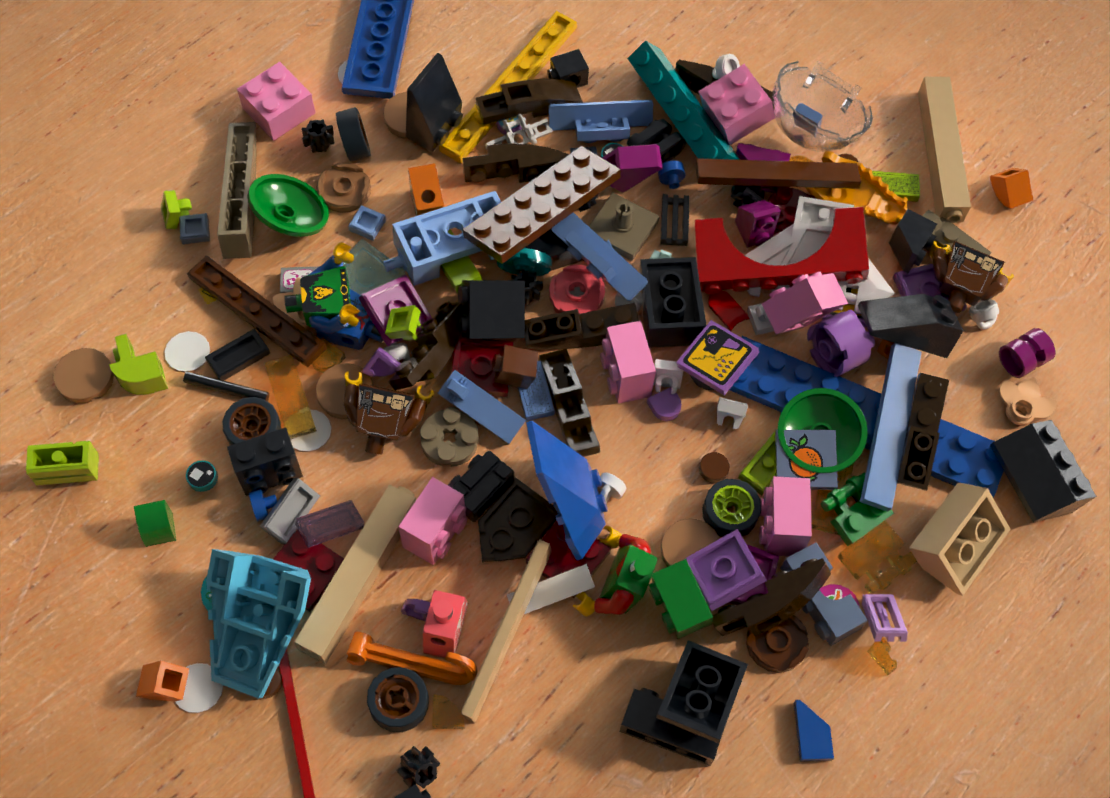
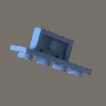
M652 100L549 105V127L552 130L575 129L577 141L593 143L597 140L618 142L623 139H629L630 127L648 126L653 121Z
M571 213L552 227L553 233L568 246L567 251L577 261L582 258L588 264L587 270L595 278L599 279L602 277L627 301H631L648 284L647 279L576 214Z

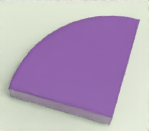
M379 347L361 372L372 377L388 376L395 373V369L401 363Z
M406 599L401 612L404 615L426 621L431 602L420 599Z

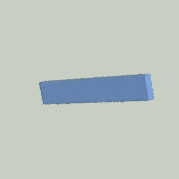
M897 343L891 345L860 499L861 503L887 512L893 507L922 353Z

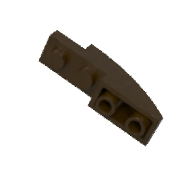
M532 79L500 85V92L475 98L483 125L515 117L518 114L532 113L533 118L548 115L550 104L583 103L575 82L558 79Z
M530 144L487 145V155L462 158L465 182H480L485 179L506 178L517 174L519 183L531 182L569 154L548 147Z
M448 301L437 308L435 317L421 325L422 330L417 334V340H415L419 346L411 352L412 357L408 361L401 363L395 369L396 374L388 381L395 391L412 387L416 382L436 378L451 357L461 333L458 330V317L462 315V303L458 301L451 304Z
M634 302L582 314L579 313L578 309L525 320L527 348L574 349L602 345V339H606L607 327L639 321L636 304Z
M919 373L917 377L897 484L924 491L928 490L940 435L938 429L949 384L948 379Z
M823 558L819 560L810 559L803 562L797 569L775 573L771 579L765 581L768 590L767 594L759 593L752 595L747 599V602L737 606H725L717 614L712 615L714 628L721 636L748 627L754 636L772 629L799 611L815 596L831 575L829 567Z

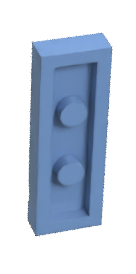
M456 370L452 372L438 392L444 399L508 444L511 443L526 422L523 417Z

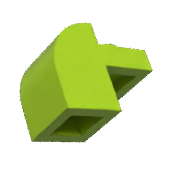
M127 334L116 336L117 348L113 349L116 363L109 364L120 386L136 395H147L168 389L163 367L156 352L136 357Z

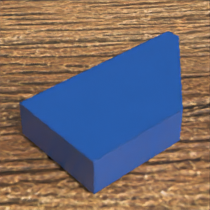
M795 700L794 711L800 762L832 761L834 754L830 726L801 700Z

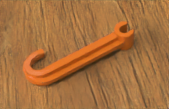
M354 632L346 653L348 655L346 661L353 665H364L368 661L390 668H407L420 676L454 685H465L473 681L477 674L476 664L462 655L447 652L445 660L448 662L374 643L373 638L364 632Z

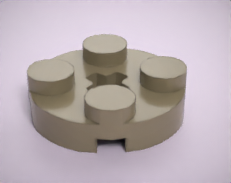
M448 407L445 410L432 414L420 429L422 450L426 457L437 465L442 463L445 465L451 464V467L459 466L469 461L476 453L479 441L477 425L469 415L459 411L456 407ZM446 433L456 434V441L453 443L449 440L446 442L442 440L445 438L444 434Z

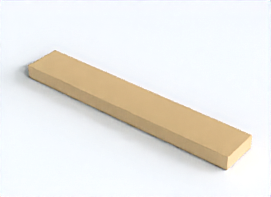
M542 540L537 541L461 710L462 716L469 721L475 723L551 555L550 543Z

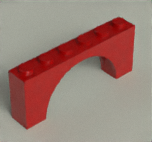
M863 207L835 209L833 228L823 246L810 257L789 265H767L743 255L729 240L722 218L695 220L699 281L701 291H705L707 294H716L721 292V290L733 289L735 292H744L749 290V288L761 287L763 290H772L782 285L792 287L794 279L805 274L811 276L817 272H821L822 275L834 273L837 282L846 281L848 284L860 283L868 278L869 261Z

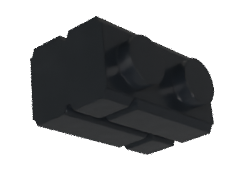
M490 450L483 456L476 455L468 465L469 470L462 477L460 475L455 476L448 484L451 488L464 494L466 517L474 523L515 479L513 469L500 461Z

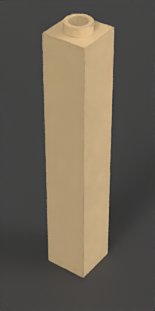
M924 77L918 96L935 212L940 218L943 217L951 223L964 222L971 208L951 78Z
M390 484L388 485L294 643L300 652L326 665L401 537L398 526L416 501V497H414V494L409 489L402 486L396 488Z

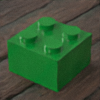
M687 559L651 574L652 583L648 584L649 591L656 606L662 604L665 610L662 613V620L669 635L675 632L677 639H680L712 625L713 616Z

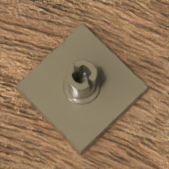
M612 193L589 227L605 242L609 240L612 248L618 254L633 261L658 224L659 215Z

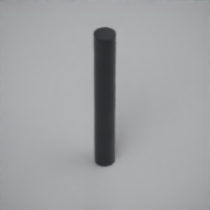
M188 371L185 372L183 377L184 383L243 398L256 397L265 399L268 402L270 393Z

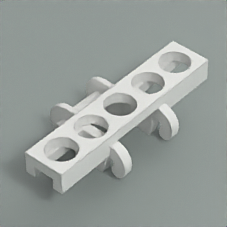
M518 114V119L511 122L503 120L502 128L506 130V135L487 142L485 147L487 149V145L502 144L503 140H506L508 144H526L531 142L532 145L537 144L536 139L552 133L553 130L549 127L547 118L534 124L526 125V118ZM518 124L521 125V130L512 132L511 127ZM544 125L546 130L539 133L537 126ZM514 135H522L523 142H515Z

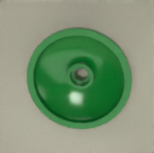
M268 174L254 180L249 188L247 199L252 212L265 226L280 234L293 237L311 236L320 232L328 221L329 210L323 197L319 196L313 187L297 178L282 174Z
M828 388L809 389L794 396L783 408L777 428L779 441L786 455L801 468L816 473L840 472L851 466L862 454L868 434L866 419L860 407L847 395ZM784 430H836L837 465L817 467L803 462L788 447Z

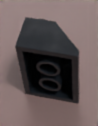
M1052 420L1032 423L990 444L1032 522L1071 514L1097 497L1091 488L1089 480L1084 476L1073 453L1068 449L1059 429Z

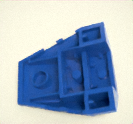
M528 421L526 425L536 475L549 504L553 503L558 515H555L558 524H563L565 540L576 560L583 559L606 525L603 512H607L608 508L604 495L598 492V487L602 486L599 472L597 469L592 470L589 462L582 455L534 421Z

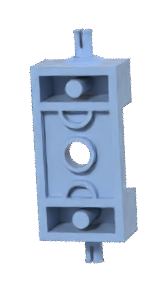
M496 191L393 223V243L398 251V256L383 260L386 272L402 267L408 273L415 286L439 278L441 264L483 251L464 238L462 229L501 203ZM458 228L462 233L451 235L448 233V230Z

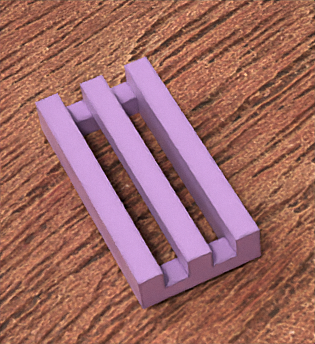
M863 594L862 606L874 641L881 642L882 637H886L887 642H894V637H898L900 642H906L908 632L894 595ZM882 602H886L888 611L890 613L895 628H891V625L888 620V614Z

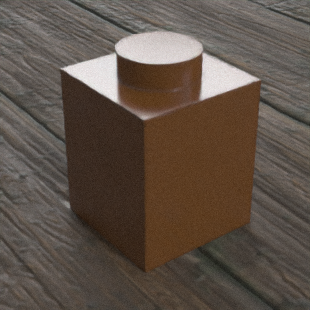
M504 345L500 353L494 355L492 361V371L495 372L494 383L528 389L536 378L538 352Z

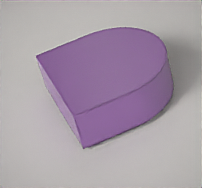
M671 387L647 398V404L653 414L662 421L674 420L678 417L681 410V400L677 393L671 394Z

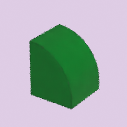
M165 500L134 506L138 530L146 547L176 541L173 512Z

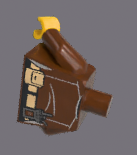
M934 241L929 253L932 258L935 279L940 283L939 291L949 296L948 301L955 313H960L965 303L975 306L979 300L988 301L1003 292L1014 277L1013 274L1010 276L1003 274L1002 267L1005 263L1004 261L957 241H954L950 249V245L946 244L945 248H941Z
M349 371L345 372L344 375L346 387L343 405L350 424L357 427L356 432L368 435L365 451L382 455L386 439L397 441L399 436H407L422 421L427 404L430 403L434 391L431 390L429 396H423L420 393L422 385L418 386L414 395L363 384L361 372H359L357 380L349 379Z

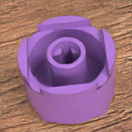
M852 310L837 313L812 325L807 333V340H812L814 347L810 350L813 360L819 368L835 374L834 377H838L868 362L871 348L875 346L874 337L865 330L858 320L856 313Z

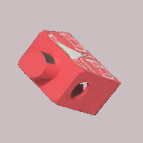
M434 590L423 628L424 654L445 658L447 652L456 653L468 608V602L465 597ZM434 638L442 639L445 643L434 641Z

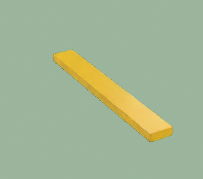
M556 11L484 95L500 92V85L534 79L550 58L576 30L577 22ZM475 104L461 120L460 124L448 135L445 143L442 146L439 145V151L462 163V158H466L496 122L483 125Z

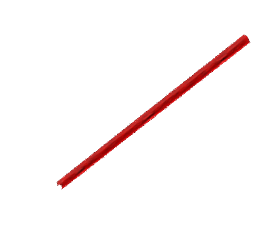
M286 649L279 666L304 798H316L288 651Z

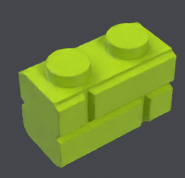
M79 441L75 444L67 442L30 445L27 448L26 474L36 486L97 481L99 455L90 441Z

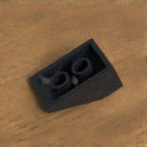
M439 53L432 58L407 89L406 138L430 152H433L438 145L442 146L445 143L449 131L452 127L456 128L463 118L461 113L462 100L444 58Z
M696 257L640 259V272L648 281V284L642 289L644 332L649 348L690 346L706 327Z
M926 294L860 301L858 304V308L871 336L940 357L948 358L964 331L958 321V317L950 306V302L939 295L933 297Z
M688 640L656 718L719 743L748 664Z

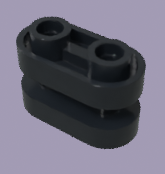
M665 119L652 121L639 134H633L628 139L627 146L657 144L660 146L663 164L675 158L684 149L686 141L679 132L671 134L672 126Z

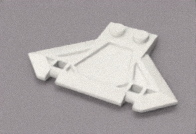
M799 196L794 224L745 256L767 265H789L802 261L817 252L828 239L833 228L835 209L854 207V205ZM869 258V273L866 280L856 284L838 281L848 304L855 305L854 312L856 314H861L858 308L860 301L890 298L895 294ZM789 285L778 286L775 289H772L771 291L773 292L782 287H785L786 289L790 287ZM761 287L749 288L747 291L750 295L759 297ZM846 288L858 289V293L846 292Z

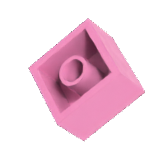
M278 62L237 88L242 109L273 141L315 114L312 94L281 62Z
M745 64L698 91L703 109L728 145L733 144L775 119L771 99Z
M817 272L811 276L805 274L792 281L793 286L788 289L782 287L769 294L771 299L762 303V306L775 333L780 334L804 328L843 307L848 302L834 273L822 275L821 272Z
M641 321L607 327L606 339H602L604 352L600 353L603 369H608L610 377L607 378L610 394H615L618 404L651 397L656 370Z
M773 476L770 486L764 489V498H760V516H764V526L760 527L759 543L764 545V551L778 556H791L806 548L812 537L810 479Z
M432 477L398 526L403 548L432 565L436 563L438 558L443 559L450 549L451 543L449 541L455 533L459 534L463 530L467 522V518H465L464 494Z

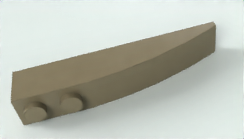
M256 122L229 123L217 232L223 259L250 258L252 255L255 214L248 204L247 195L251 184L256 180Z

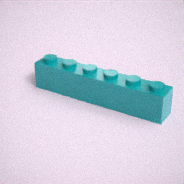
M645 40L627 59L697 158L740 160L662 50Z

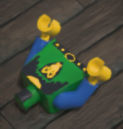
M343 242L338 243L334 247L333 256L313 272L300 279L301 294L285 296L287 313L303 311L307 326L327 334H333L343 328H351L358 325L359 319L354 315L359 313L360 310L351 304L349 280L346 267L343 266V262L350 264L354 261V255L347 252L351 249V246Z

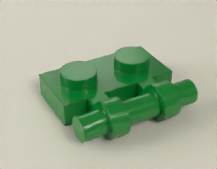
M865 472L846 480L842 488L833 489L827 494V498L820 503L824 511L829 512L831 509H834L838 515L830 523L847 547L894 514L892 510L887 512L860 502ZM852 495L857 503L849 507L846 499Z

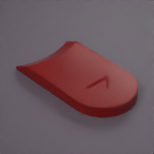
M721 290V292L709 296L708 305L730 331L738 323L750 319L729 293Z

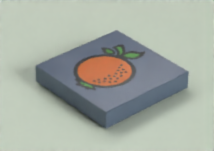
M778 430L775 431L776 477L810 479V490H833L838 488L837 472L816 473L798 466L784 452L779 441ZM784 430L788 447L803 462L817 467L837 465L836 430Z

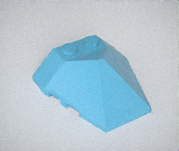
M212 549L206 579L207 590L212 592V609L208 610V620H213L214 640H209L211 681L258 699L263 698L305 612L311 577L308 570L267 557Z

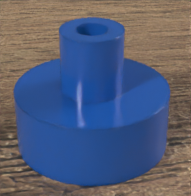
M680 161L663 163L662 169L658 171L660 182L669 185L670 189L678 188L680 186L679 182L686 176L683 163Z
M261 489L249 493L257 522L265 520L269 514L268 509L273 508L277 503L276 495L264 498Z

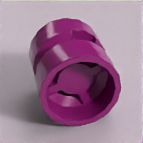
M1039 328L1031 329L1019 336L1018 339H1014L1000 347L999 350L1001 364L1015 378L1024 377L1034 371L1036 367H1040L1053 360L1056 355L1053 341L1045 331Z

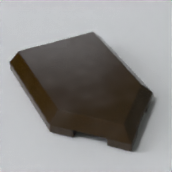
M515 478L478 520L482 563L526 558L536 546L537 541L541 540L557 521L555 515H558L555 507L519 479Z

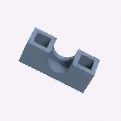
M817 542L787 557L780 569L782 571H792L799 568L807 560H819L821 558L826 562L830 572L833 567ZM819 590L801 608L805 613L810 614L815 622L814 627L821 639H826L830 646L861 630L868 621L851 594L839 600H832L825 597Z

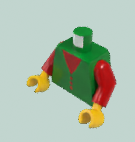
M605 526L604 529L610 532L606 539L599 538V540L612 549L620 548L617 551L600 597L594 601L585 592H581L576 597L582 602L578 605H573V607L586 617L590 616L594 611L598 614L622 615L634 607L645 595L658 559L656 556L651 555V549L647 541L628 534L622 535L614 528Z

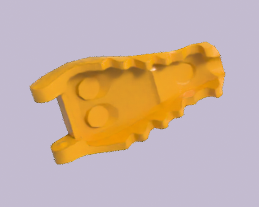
M828 150L824 152L821 158L822 162L857 163L861 178L860 188L807 187L806 190L811 195L820 200L863 207L865 215L876 217L891 225H897L907 211L908 199L906 197H899L893 191H890L889 185L882 182L881 177L873 176L872 170L865 168L862 163L842 158Z

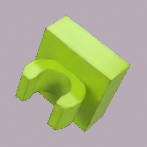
M175 190L164 191L161 211L166 229H177L179 217L189 215L188 210H192L190 199L177 200Z
M415 305L391 309L385 334L390 339L417 340L415 333L416 329L421 325L419 322L421 311Z

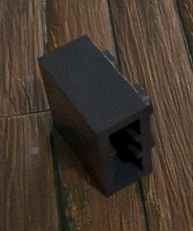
M462 280V286L458 288V301L462 303V315L458 317V330L462 332V337L468 339L525 338V281Z
M286 427L227 446L234 472L246 496L250 492L260 489L262 493H265L268 488L277 485H289L293 478L303 477Z

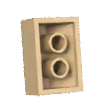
M957 483L909 549L922 569L958 595L963 596L1011 529L988 488Z

